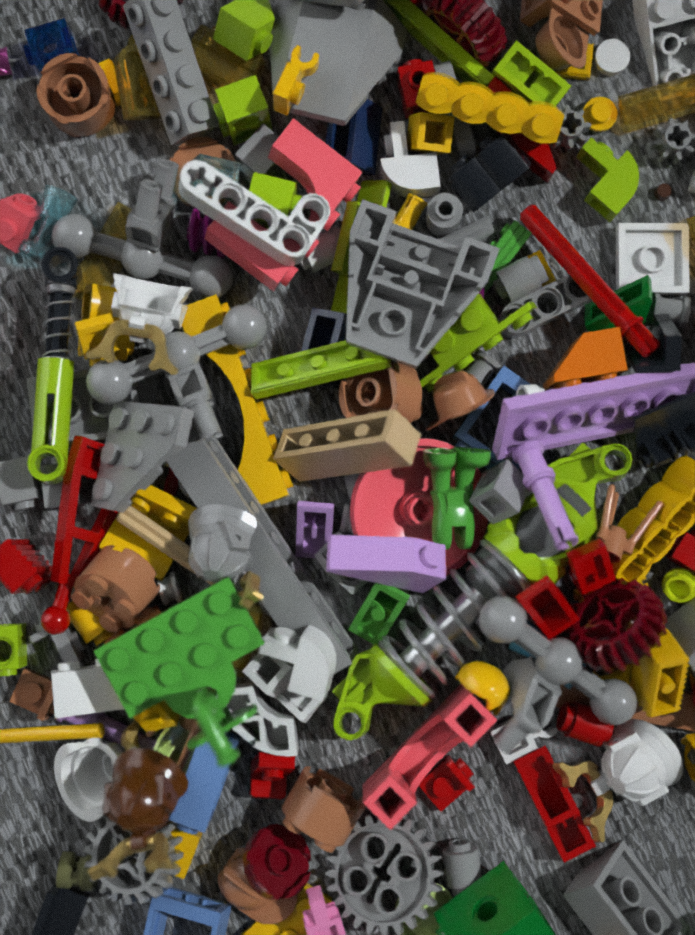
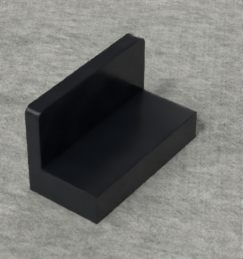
M669 314L654 315L653 335L660 342V346L655 353L645 358L631 343L625 344V352L635 373L681 371V334Z
M55 883L46 894L31 935H75L90 894L73 887L70 889L57 888Z

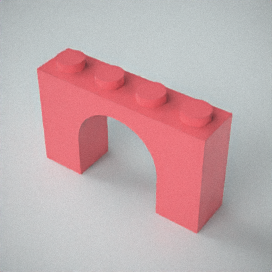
M294 118L271 147L268 156L270 160L295 178L304 187L307 194H318L328 201L330 215L323 227L328 232L341 215L336 211L341 202L347 203V201H352L361 187L357 184V181L363 172ZM230 201L224 206L226 210L237 208ZM310 209L308 221L317 222L319 221L318 214ZM253 219L251 220V224L256 230H269ZM215 220L206 230L204 239L273 292L280 283L286 287L299 270L295 266L280 264ZM317 239L305 255L306 259H308L320 241ZM283 240V245L288 251H300L299 243L296 240Z
M461 683L362 784L363 803L391 830L417 803L415 792L418 786L438 761L463 741L472 747L497 719Z

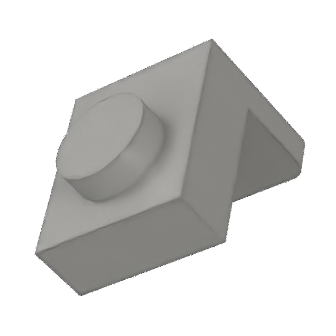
M40 623L36 626L38 632L29 636L31 644L51 636L63 662L81 661L87 658L84 653L87 645L78 631L73 630L71 624L65 632L52 635L47 633Z

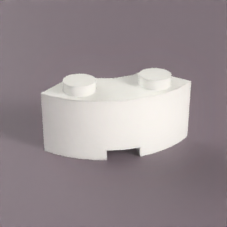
M254 682L236 683L235 691L227 705L230 712L232 713L254 703L258 710L252 717L233 727V731H236L244 740L260 751L277 756H297L299 744L296 717L291 712H281L270 706L260 695L258 686Z

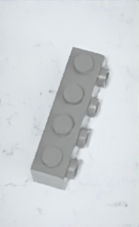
M128 0L123 5L170 144L174 145L192 138L203 137L219 127L177 0Z

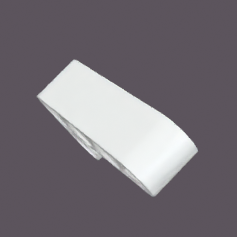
M201 160L188 162L180 173L179 193L187 203L285 266H294L303 260L330 215V206L323 196L308 194L299 200L288 217ZM197 178L203 181V184L199 183L196 187L190 185V181L195 182ZM215 188L212 199H209L208 193L211 194L212 189ZM229 197L237 203L238 207L234 210H226L220 205L219 200ZM302 210H314L319 216V221H308L304 217ZM255 218L264 219L269 225V230H256L252 226L251 220ZM283 240H296L299 243L300 251H288L283 245Z

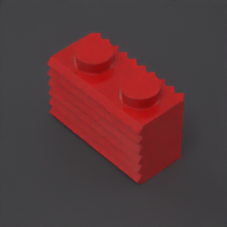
M6 539L0 545V582L11 594H19L21 592L29 594L33 590L37 593L50 582L51 576L49 574L51 573L52 565H49V560H44V555H39L40 550H35V545L30 544V539Z

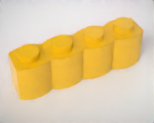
M440 72L426 73L422 77L416 99L417 105L428 112L435 114L451 112L461 121L471 124L486 122L490 127L499 132L507 134L522 132L528 139L544 144L557 142L565 117L563 112L551 103L544 101L528 103L527 100L516 93L507 91L494 93L483 84L476 82L459 83L450 75Z
M681 456L674 461L665 472L662 481L650 487L641 498L638 507L626 513L617 524L618 527L626 531L625 537L629 540L657 501L663 502L662 508L635 544L632 555L623 554L620 562H611L616 577L614 582L617 583L623 578L627 582L636 579L640 583L648 574L652 564L662 559L672 548L676 538L686 533L695 523L694 459L688 456Z

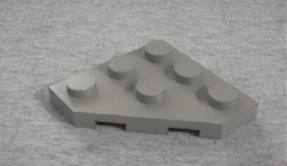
M126 401L114 404L113 410L109 415V427L105 444L101 450V461L97 479L92 488L93 496L90 506L124 513L132 504L130 498L139 489L146 490L163 472L161 466L170 456L178 457L186 448L194 410L178 406Z

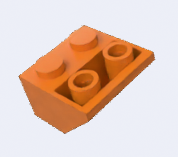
M620 327L587 332L578 337L569 346L543 383L544 390L611 379L627 371Z

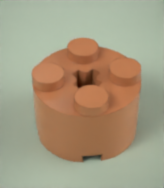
M66 53L51 59L41 71L42 76L39 86L37 84V97L40 105L58 129L72 137H85L98 133L108 125L115 114L116 103L108 79L101 66L95 60L89 57L77 56L75 53Z
M391 360L390 368L349 377L346 381H341L339 404L346 418L396 409L411 424L413 421L418 420L423 412L421 404L422 387L417 371L413 367Z
M108 545L99 551L76 579L74 584L75 592L71 598L76 606L84 610L88 609L100 618V625L105 630L116 633L120 628H130L135 625L133 619L148 608L159 593L160 583L156 586L154 578L157 574L151 564L141 555L128 548H124L122 552L112 550L115 545Z
M306 766L282 804V812L285 815L282 823L287 829L296 834L303 832L312 837L319 848L333 853L336 847L345 844L366 805L363 803L362 796L357 801L351 795L354 788L322 769H319L316 774L310 773L311 767Z

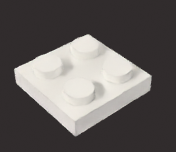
M618 223L616 225V290L649 275L652 281V294L687 295L690 293L689 223Z

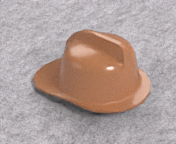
M550 8L548 21L537 32L535 38L540 60L551 69L557 71L565 70L571 66L581 69L586 64L589 33L553 8Z
M462 370L443 375L436 381L433 390V400L438 417L430 422L425 430L428 431L449 419L463 416L478 409L492 399L495 391L493 389H485L473 374Z
M237 848L218 875V885L221 894L230 904L257 922L276 924L285 920L294 910L297 894L283 900H270L260 896L250 886L244 873L243 855L245 848Z

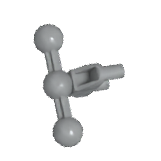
M160 159L158 161L154 181H141L137 203L127 217L125 228L126 241L97 232L91 220L81 214H69L61 217L55 223L52 231L55 247L68 248L75 254L77 259L88 256L92 252L122 262L127 273L137 279H149L158 273L189 281L194 292L202 298L215 294L218 298L222 297L230 290L233 284L232 269L226 260L217 255H206L196 261L165 253L162 245L166 241L177 204L173 191L179 165L171 160Z
M241 304L228 310L223 317L222 325L195 336H190L180 331L167 333L165 335L167 353L172 364L178 369L176 375H172L163 369L157 371L149 369V365L154 359L155 351L125 364L119 360H115L113 363L100 360L91 367L87 374L86 384L88 392L93 399L102 404H117L127 398L134 383L164 372L169 378L179 406L194 410L192 422L200 440L213 435L216 439L223 437V434L212 409L215 406V399L199 364L200 357L228 345L242 350L255 348L266 337L268 329L266 317L255 306Z
M497 596L484 604L480 611L479 625L486 637L498 644L515 642L532 655L528 659L512 660L504 668L503 674L508 680L510 695L503 709L512 702L514 711L513 717L493 736L494 743L502 752L510 754L530 733H539L549 723L558 697L562 694L560 685L570 683L590 698L591 710L600 722L608 725H621L633 717L637 708V697L635 691L627 682L617 678L602 680L582 665V655L572 641L565 638H551L548 640L526 623L527 615L525 609L516 599L508 596Z

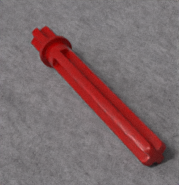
M531 204L520 214V221L615 327H620L622 339L626 337L645 358L655 353L660 346V342L642 323L644 318L642 316L637 317L536 205Z

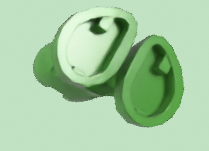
M453 447V450L449 448L423 450V460L425 465L430 468L433 489L430 491L433 499L432 540L435 543L446 545V550L450 548L452 543V527H454L457 547L459 549H470L472 547L475 534L474 505L469 500L474 492L475 471L489 464L491 450L472 447ZM453 466L455 468V487L450 486V474Z

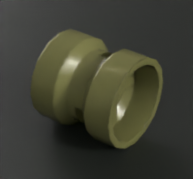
M63 851L57 869V888L70 889L73 886H78L82 891L95 892L98 881L90 882V875L87 872L89 868L84 867L85 862L92 859V855L87 854L85 857L78 856L76 852Z

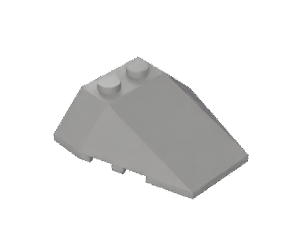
M274 0L272 11L275 21L271 31L273 40L269 47L273 92L287 62L291 61V53L294 47L297 45L301 46V57L299 59L301 62H309L316 52L319 54V67L314 74L302 78V83L305 84L304 94L298 105H292L289 113L345 126L368 99V93L376 84L380 85L384 80L385 73L392 65L396 66L401 60L408 30L383 0H365L361 4L352 7L298 0Z
M362 199L350 229L346 344L416 369L487 284L500 248L465 236L461 247L395 224L397 211Z

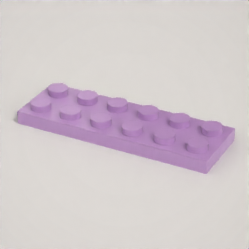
M695 362L681 364V371L617 376L611 379L586 382L580 385L503 399L492 450L497 460L512 457L511 455L515 448L530 441H539L542 443L544 450L634 432L633 417L640 415L647 409H654L671 402L680 395L695 391Z

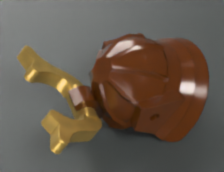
M134 748L123 752L116 759L113 766L112 782L105 783L102 814L113 821L123 832L127 831L132 833V835L120 842L104 860L88 869L87 872L93 881L105 876L109 878L115 877L122 860L137 852L153 850L151 855L144 861V865L149 873L159 868L166 870L173 868L174 865L168 856L170 844L163 833H156L155 831L165 826L169 819V812L174 811L179 798L187 791L189 783L182 769L168 756L152 749Z

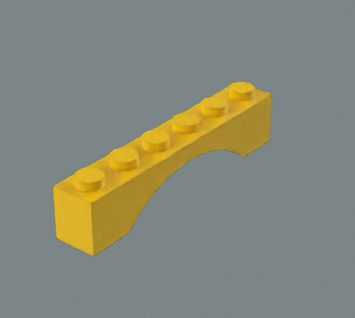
M215 294L185 305L188 306L182 324L183 330L190 336H195L222 325L223 317L230 310L228 302L221 304L218 296ZM228 345L205 354L222 369L230 380L239 399L244 419V445L242 459L238 468L239 473L261 506L289 497L288 488L294 486L289 472L284 468L280 469L279 464L273 460L278 441L275 434L268 436L264 422L270 419L263 400L256 402L251 394V367L244 369L240 356L246 355L245 350Z

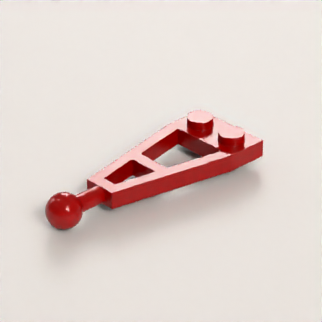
M77 435L74 436L68 456L66 472L63 476L50 581L59 584L52 606L48 607L41 616L42 628L52 635L61 634L68 629L71 619L66 609L75 581L99 553V545L118 514L117 511L101 508L91 531L75 526L81 476L96 481L101 461V450L104 446L100 442ZM73 538L86 541L71 574H68Z

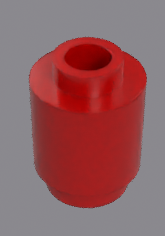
M576 701L572 704L565 702L558 713L556 727L557 730L564 733L565 737L600 747L604 742H608L613 734L614 725L600 722L588 705Z

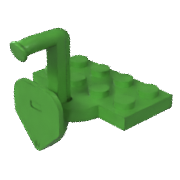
M229 576L93 651L129 718L164 700L177 714L185 718L196 719L202 730L187 742L188 749H195L208 742L217 757L216 763L220 767L230 765L239 756L238 750L232 748L224 732L246 721L256 714L258 710L255 703L232 713L228 709L227 705L236 687L237 674L233 661L265 644L249 611L239 605L241 597Z

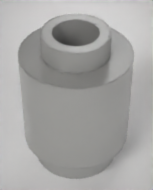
M441 193L434 196L429 202L425 221L427 228L437 236H446L456 231L463 215L461 201L450 193ZM439 211H447L450 215H442Z
M537 255L531 258L525 256L496 271L498 279L493 281V285L501 300L508 298L513 303L541 289L542 284L549 279Z
M457 838L449 841V846L442 850L447 887L451 888V894L456 896L481 878L482 873L479 850L476 844L470 843V840L467 838Z

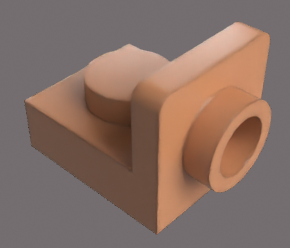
M24 668L9 702L38 714L37 719L44 722L51 718L52 714L54 715L51 678L29 668Z

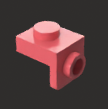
M17 193L1 199L0 244L16 254L21 252L27 243L34 222L44 218L46 210L37 205V201L26 194Z

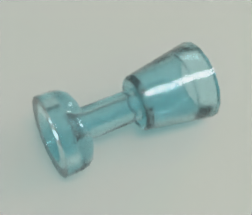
M45 185L39 211V217L43 219L35 239H24L18 250L42 261L45 253L51 249L47 245L52 236L55 223L61 217L70 214L78 199L62 189Z

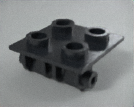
M695 391L680 395L671 402L654 409H647L640 415L633 417L636 458L638 461H642L646 469L650 467L656 469L672 460H677L678 452L676 448L683 457L688 455V449L691 453L695 452Z

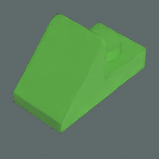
M373 583L348 630L373 645L375 643L379 644V640H382L383 636L387 635L410 595L396 587Z

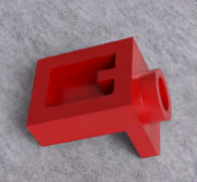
M600 538L566 553L571 567L568 571L570 579L582 595L616 581L606 545Z
M259 752L251 761L250 797L284 799L286 797L287 776L295 769V756H277L266 752Z
M448 755L429 771L419 787L442 812L464 791L468 790L470 792L475 788L470 779L474 773L461 757L454 761Z

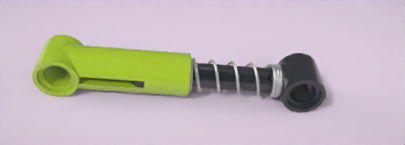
M54 247L48 250L41 262L42 271L45 274L46 293L49 296V304L45 306L48 312V320L44 322V326L47 328V336L43 338V342L46 344V352L37 361L32 446L27 461L28 470L31 475L48 485L62 482L67 468L74 361L67 358L68 352L71 351L68 349V339L72 335V333H69L70 320L73 319V317H70L71 304L74 303V301H71V298H73L83 276L82 268L75 254L64 247ZM68 263L71 265V269L67 274L58 276L53 273L57 265ZM53 412L52 439H51V445H49V442H50V427H51V413ZM48 456L56 457L58 462L56 470L51 474H42L40 470L42 460Z

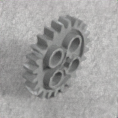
M372 814L365 815L366 826L358 820L354 827L355 832L350 833L343 846L335 848L339 851L338 855L327 856V860L335 864V869L325 872L326 876L335 878V883L330 885L327 891H338L339 896L334 900L335 905L344 904L346 906L341 917L344 919L351 915L356 916L353 924L355 929L366 922L368 935L373 934L377 926L380 927L381 935H389L391 926H393L395 933L400 935L404 933L403 922L409 928L414 929L417 927L415 915L423 920L429 917L424 905L431 907L437 905V901L430 894L431 892L442 891L443 887L434 883V878L444 875V871L434 869L433 864L441 860L442 857L441 855L430 854L429 851L435 846L436 842H423L422 839L427 831L425 828L413 832L415 824L413 819H409L404 825H401V819L389 830L379 818L377 823ZM375 837H379L385 844L384 854L380 858L375 857L370 850V843ZM399 843L401 849L387 869L391 879L380 883L373 903H369L368 897L382 876L378 868L388 865L393 855L394 847ZM405 856L412 857L416 862L417 870L412 877L406 876L401 870V861ZM357 870L363 871L367 876V887L363 891L357 889L353 883V876ZM387 889L394 890L399 897V905L396 910L389 909L384 903V894Z

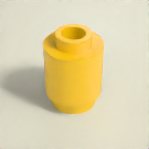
M73 601L68 604L67 610L70 613V621L86 644L94 641L96 646H98L115 634L105 630L100 625V618L88 609L79 608Z

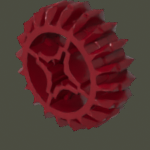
M485 0L421 1V11L482 66L487 67L501 55L500 52L505 48L507 42L505 28L500 25V18L494 14L493 8L489 7Z
M621 578L616 584L611 582L605 585V587L595 590L590 595L584 594L582 603L573 604L574 611L580 620L568 627L566 631L568 640L576 645L586 666L589 665L596 671L603 668L609 674L616 667L625 672L627 665L631 663L639 667V659L643 656L652 658L651 648L662 647L659 637L667 634L665 626L668 622L667 614L663 608L662 601L647 584L642 585L636 579L627 582Z

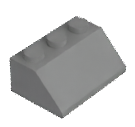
M624 840L618 842L577 874L563 894V897L592 935H685L689 928V925Z

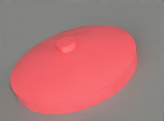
M420 438L412 466L360 473L353 488L350 502V521L354 536L415 537L433 542V499L430 493L433 486L430 468L425 465L423 460V450L430 448H449L453 450L455 446L440 440ZM453 466V468L451 469V474H450V486H451V487H455V468H454V466ZM479 469L475 471L473 490H475L482 476ZM475 506V534L470 549H459L457 547L454 527H452V543L450 548L446 550V576L450 574V569L457 570L468 561L467 552L475 553L480 545V540L485 535L488 519Z

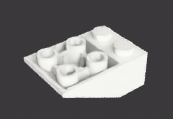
M632 0L634 19L657 101L694 92L695 0Z

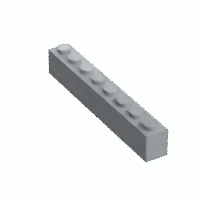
M192 422L186 448L178 457L170 456L164 463L165 466L172 469L178 478L180 490L187 497H191L197 508L209 504H225L242 509L255 517L257 526L251 537L248 551L253 556L254 562L251 572L260 576L259 592L263 594V597L259 601V605L262 611L267 616L272 617L278 627L292 629L298 636L303 634L308 625H312L325 633L332 642L336 652L334 674L351 665L359 651L216 437L213 435L200 440Z

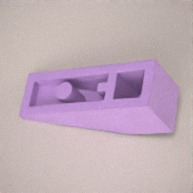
M330 535L327 537L326 572L425 593L446 580V545L415 537Z

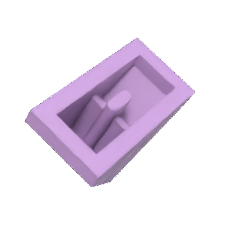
M298 501L296 557L315 558L314 555L327 543V537L333 534L335 504Z

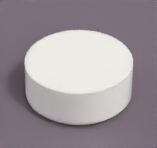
M618 39L603 41L594 54V65L605 76L621 74L630 61L629 48Z

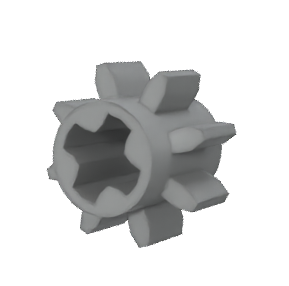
M566 105L563 111L565 117L557 142L553 143L552 148L554 149L558 145L566 146L567 153H570L575 142L580 146L585 144L587 138L582 133L589 131L591 123H584V118L582 117L584 114L583 109L577 112L571 110L569 105ZM568 124L569 129L574 130V132L569 133L568 128L563 127V125Z
M670 118L665 128L658 126L653 132L654 136L659 140H656L650 149L658 150L661 155L659 162L667 158L672 159L673 164L677 165L682 160V155L689 157L694 152V148L689 144L695 140V133H691L687 127L688 121H685L683 124L675 123L674 119Z

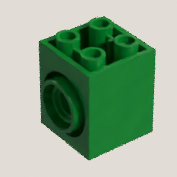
M504 861L433 912L440 926L436 930L437 935H556L537 904Z

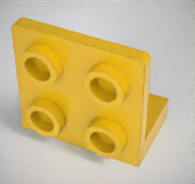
M152 485L146 490L139 489L130 498L132 507L185 542L189 535L188 520L192 512L197 509L196 507ZM117 517L99 545L100 550L105 546L115 545L112 550L122 552L124 548L135 551L151 564L157 574L155 579L159 581L165 578L174 562L165 553L119 523Z

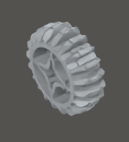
M106 816L94 821L93 824L97 830L93 829L86 835L93 844L85 846L83 850L84 853L92 855V859L85 862L84 867L91 868L110 854L112 836H114L112 841L116 847L120 842L131 837L132 833L123 832L120 827ZM177 823L165 824L163 828L155 831L156 833H163L170 844L168 856L174 865L172 869L159 868L149 873L144 865V861L151 855L152 850L138 852L137 856H131L126 860H122L118 866V869L128 870L134 878L138 877L140 881L125 877L118 869L117 875L113 878L105 876L93 881L90 877L89 881L96 882L100 880L103 883L100 886L99 893L104 894L112 890L111 902H117L122 896L125 905L133 904L136 898L140 904L148 902L150 896L155 899L163 894V888L168 889L174 883L171 875H177L181 870V867L174 861L183 858L184 853L175 849V846L182 842L183 837H173L171 831L176 829Z

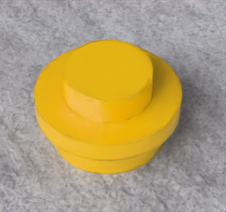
M594 97L583 108L584 114L582 117L584 118V123H591L590 130L594 132L609 130L617 119L615 104L605 97Z

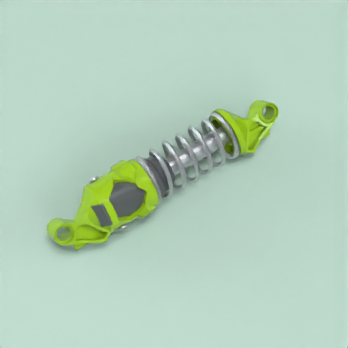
M582 443L570 456L560 458L548 465V467L553 468L556 474L553 484L574 532L579 538V542L575 546H572L569 540L567 541L569 549H556L534 493L529 491L519 513L501 522L490 523L487 526L488 532L482 537L484 540H480L481 549L476 555L473 552H467V558L471 564L466 568V577L458 570L450 569L451 577L463 593L456 599L442 587L434 586V594L446 609L441 615L426 604L417 602V611L428 627L422 631L410 621L400 619V628L411 643L407 648L394 638L383 636L382 640H379V644L375 643L370 649L356 654L352 664L349 666L347 676L332 690L339 699L333 722L337 735L346 740L359 739L364 736L369 730L372 710L376 704L385 703L426 707L432 701L431 698H435V693L422 679L421 675L425 672L440 685H448L446 676L435 661L442 656L455 667L461 668L465 664L464 660L452 645L457 639L473 651H482L481 642L470 626L475 623L480 627V611L487 601L497 596H508L517 600L515 596L546 575L556 584L565 575V568L569 565L566 553L588 544L596 538L598 533L595 501L596 485L620 481L626 476L633 460L628 448L622 444L615 443L591 450L585 443ZM611 455L618 456L623 461L624 467L618 471L610 470L605 465L604 459ZM394 648H396L398 651H400L401 654L399 655V654L394 650ZM350 712L357 714L361 720V727L355 734L346 731L343 725L344 717Z

